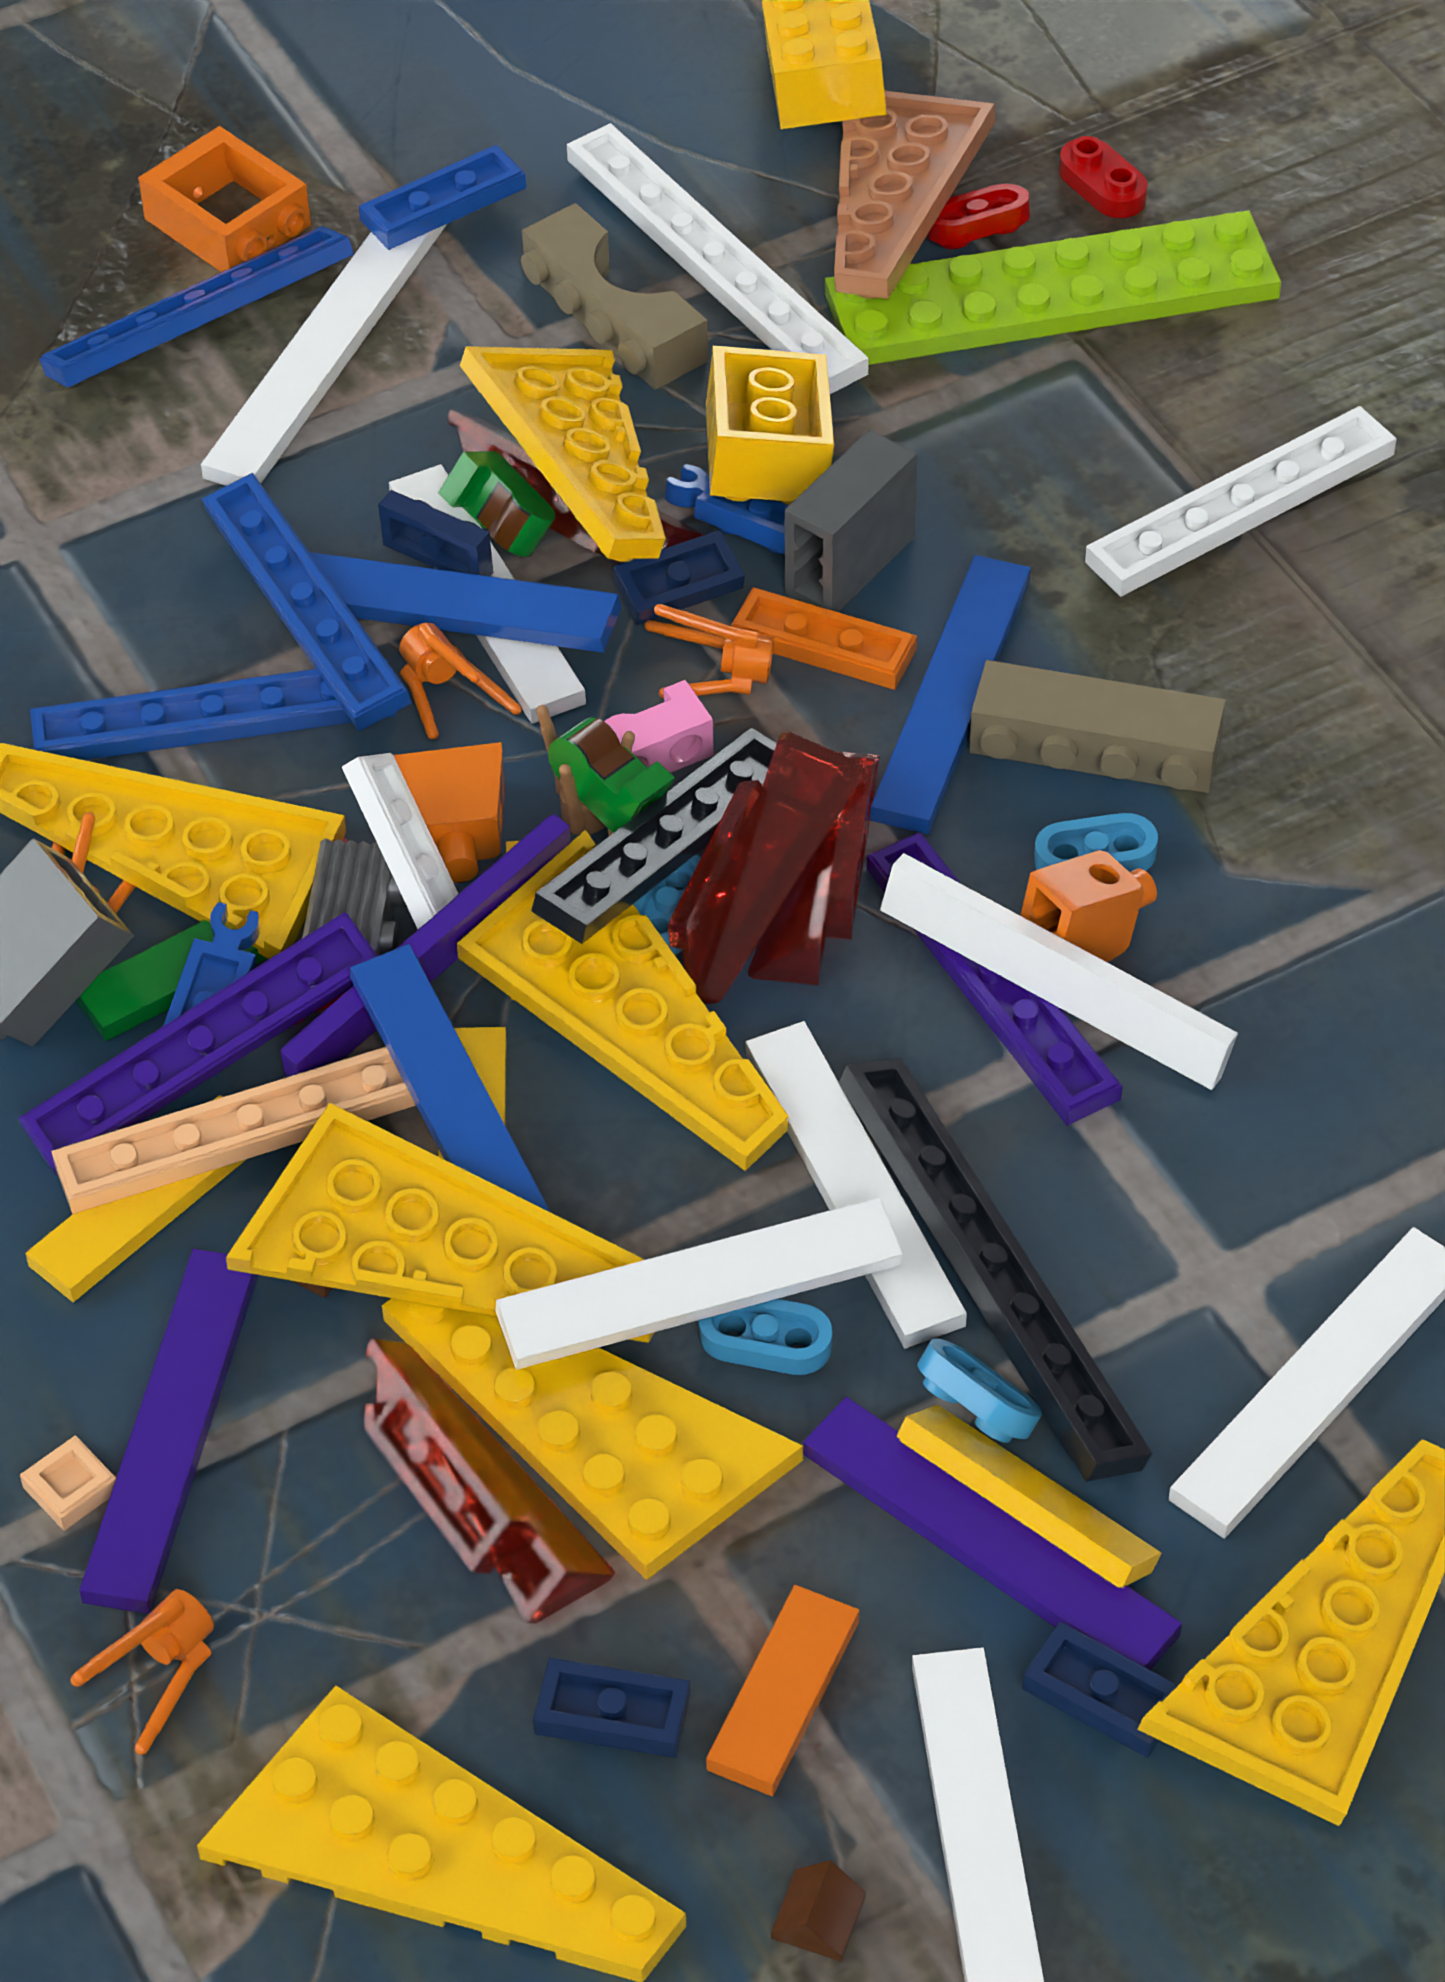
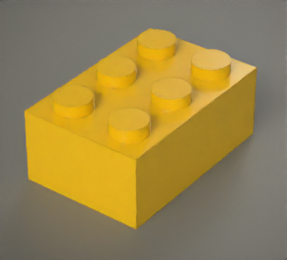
M761 0L767 51L781 129L887 115L882 60L869 0Z
M713 346L706 399L710 496H723L732 501H747L749 499L776 500L790 505L831 466L834 436L826 354Z

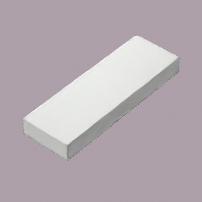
M385 753L357 757L342 766V769L416 927L419 929L459 893L393 754Z

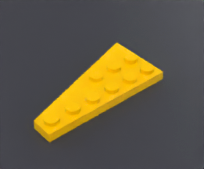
M466 346L460 367L572 511L576 519L592 537L602 553L608 559L628 562L633 559L659 558L666 538L656 502L647 496L646 487L649 478L646 468L639 467L638 464L641 450L629 407L622 403L619 397L622 383L620 375H615L612 372L615 361L613 351L601 349Z
M0 743L1 814L74 853L83 815L86 812L93 813L95 822L86 860L200 922L204 920L210 922L211 912L219 902L227 905L228 917L224 926L232 930L240 929L246 924L250 910L258 912L260 934L252 946L258 949L259 954L268 959L293 945L304 924L321 841L325 838L332 842L338 839L342 841L346 834L345 816L341 814Z
M584 830L457 943L458 958L746 1171L788 1131L789 1115L749 1059H743L728 1039L725 1025L715 1011L709 1012L696 993L695 983L647 915H641L632 904L586 942L581 944L531 912L535 893L596 847L593 839Z
M391 1298L382 1305L384 1321L646 1580L803 1461V1445L599 1347L516 1370L497 1316Z
M1422 1439L1370 1491L1368 1497L1345 1520L1342 1519L1326 1534L1323 1542L1304 1560L1301 1559L1232 1628L1230 1634L1205 1659H1201L1162 1702L1159 1701L1143 1717L1137 1730L1340 1826L1348 1812L1445 1573V1449Z
M335 1686L197 1845L200 1860L225 1866L226 1861L261 1870L262 1877L286 1884L289 1883L290 1879L333 1890L334 1897L440 1927H444L446 1922L481 1931L482 1938L508 1946L511 1940L553 1951L558 1960L637 1982L645 1981L686 1928L685 1912L338 1686Z

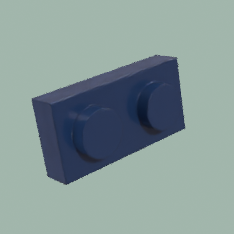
M393 490L378 504L384 546L439 570L491 576L494 573L490 532L480 528L475 523L458 519L431 507L422 500H414Z
M718 530L662 549L659 558L633 559L615 565L612 579L635 624L638 625L661 617L654 613V607L657 604L682 610L742 589L745 575L722 531Z
M1059 1622L1024 1673L1022 1689L1149 1758L1160 1740L1137 1729L1143 1717L1159 1701L1162 1702L1178 1685L1066 1624Z
M549 1657L533 1718L534 1734L676 1758L691 1695L690 1681Z

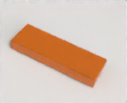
M754 587L731 624L732 627L738 629L758 631L759 635L774 637L773 654L896 690L917 651V635Z
M794 1584L706 1757V1771L771 1797L774 1796L859 1624L860 1609Z

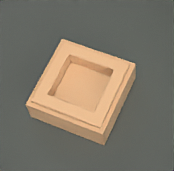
M76 1435L20 1474L23 1488L63 1531L110 1499L116 1477Z

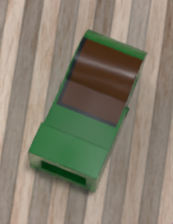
M463 451L438 492L453 508L462 507L484 529H488L490 536L501 547L521 557L532 556L556 517L553 508L497 451Z
M594 717L583 720L554 740L548 750L550 766L560 780V766L563 764L569 765L575 779L579 800L612 833L616 832L667 793L675 779L658 761L650 767H646L631 751L620 744L616 733L607 723Z

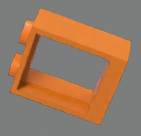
M221 126L213 129L138 177L145 220L220 272L286 243L311 226L306 183ZM233 181L262 200L227 224L197 205Z

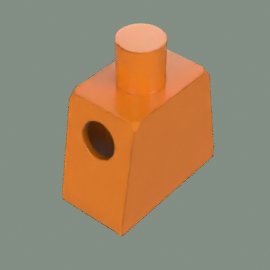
M502 743L393 755L453 883H463L473 879L479 870L477 860L493 859L501 854L506 795Z
M1098 850L1031 872L1020 916L1108 963L1124 953L1130 946L1139 909L1156 900L1157 888L1151 875L1144 869L1138 868L1129 872L1108 852Z

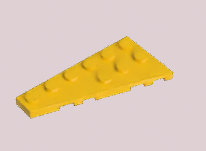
M332 1103L328 1104L226 1256L227 1270L497 1316L495 1311L497 1299L645 1260ZM655 1332L628 1340L649 1343Z

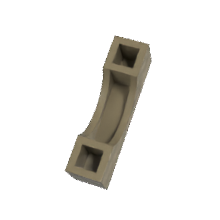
M574 203L522 230L524 255L521 256V265L530 282L534 285H540L556 300L564 313L572 314L588 329L590 335L597 343L605 344L612 350L631 374H638L656 390L708 362L707 319L677 292L672 290L660 293H636L618 288L605 280L610 274L608 231L578 204Z

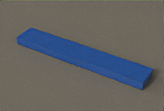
M324 226L316 228L43 354L39 360L45 376L67 388L354 255L349 237Z
M253 473L202 498L209 517L358 731L412 704L405 686Z
M309 552L353 615L359 619L409 626L433 623L444 631L604 653L621 610L619 595L616 593Z
M974 555L871 804L870 821L930 834L971 731V712L985 661H999L1029 586L1031 567Z
M316 669L30 709L34 750L80 760L352 723ZM396 712L387 716L386 718L395 717Z
M410 944L350 967V979L444 1160L550 1212Z

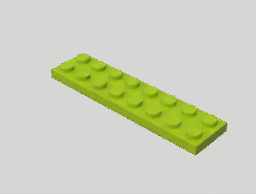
M1249 210L909 264L889 299H867L856 294L836 292L835 277L825 278V296L836 328L869 358L868 365L1279 299L1281 280Z

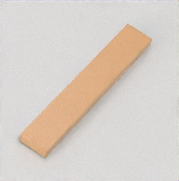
M385 1046L53 1150L51 1153L71 1212L75 1214L302 1142L329 1103L366 1121L416 1106Z

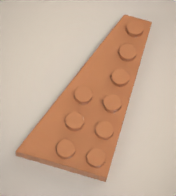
M885 91L887 115L842 121L843 141H841L839 174L840 199L837 211L838 235H836L834 266L836 292L856 294L867 299H889L996 122L994 103Z

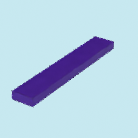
M556 814L549 815L397 948L410 944L431 983L458 959L457 943L570 844V826ZM355 986L351 987L281 1048L285 1078L343 1060L377 1030Z
M921 832L867 855V871L884 893L892 866L903 853L960 883ZM913 928L1066 1126L1122 1099V1084L1061 1008Z
M345 911L18 1118L20 1125L54 1175L57 1176L58 1173L51 1151L139 1124L354 986L350 979V967L375 958L378 955Z
M192 1249L79 1589L81 1600L84 1604L149 1614L152 1611L258 1278L256 1274L227 1270L226 1256L228 1254Z
M845 1397L803 1441L804 1456L1055 1628L1059 1622H1062L1149 1670L1156 1665L1180 1637L1182 1622L1130 1587H1116L900 1442V1439L896 1437L898 1434L897 1430L848 1397Z

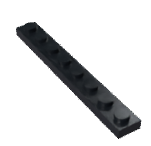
M896 1058L847 1065L839 1085L1086 1482L1142 1471L1152 1455L1150 1448L903 1060Z

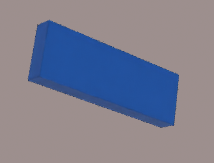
M496 144L359 205L360 221L390 250L526 189V173Z

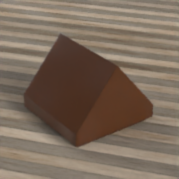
M831 1860L796 1869L771 1931V1939L842 1962L866 1898V1892Z

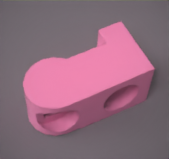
M686 680L664 688L663 703L637 714L622 713L604 721L616 733L620 744L626 731H632L635 734L632 753L646 767H650L658 761L671 773L714 756L713 719Z

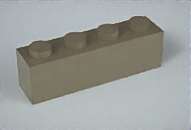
M986 660L971 712L970 753L990 756L996 759H1008L1050 766L1056 769L1109 776L1115 779H1127L1168 786L1175 789L1209 793L1221 743L1226 699Z

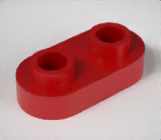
M1083 136L1069 141L1062 147L1059 165L1060 177L1097 211L1112 218H1128L1139 214L1144 209L1147 198V179L1107 143L1095 137Z
M996 184L951 197L927 236L931 241L938 243L943 248L958 249L967 246L970 241L993 234L1015 232L1030 218L1029 193L1025 188L1018 185Z

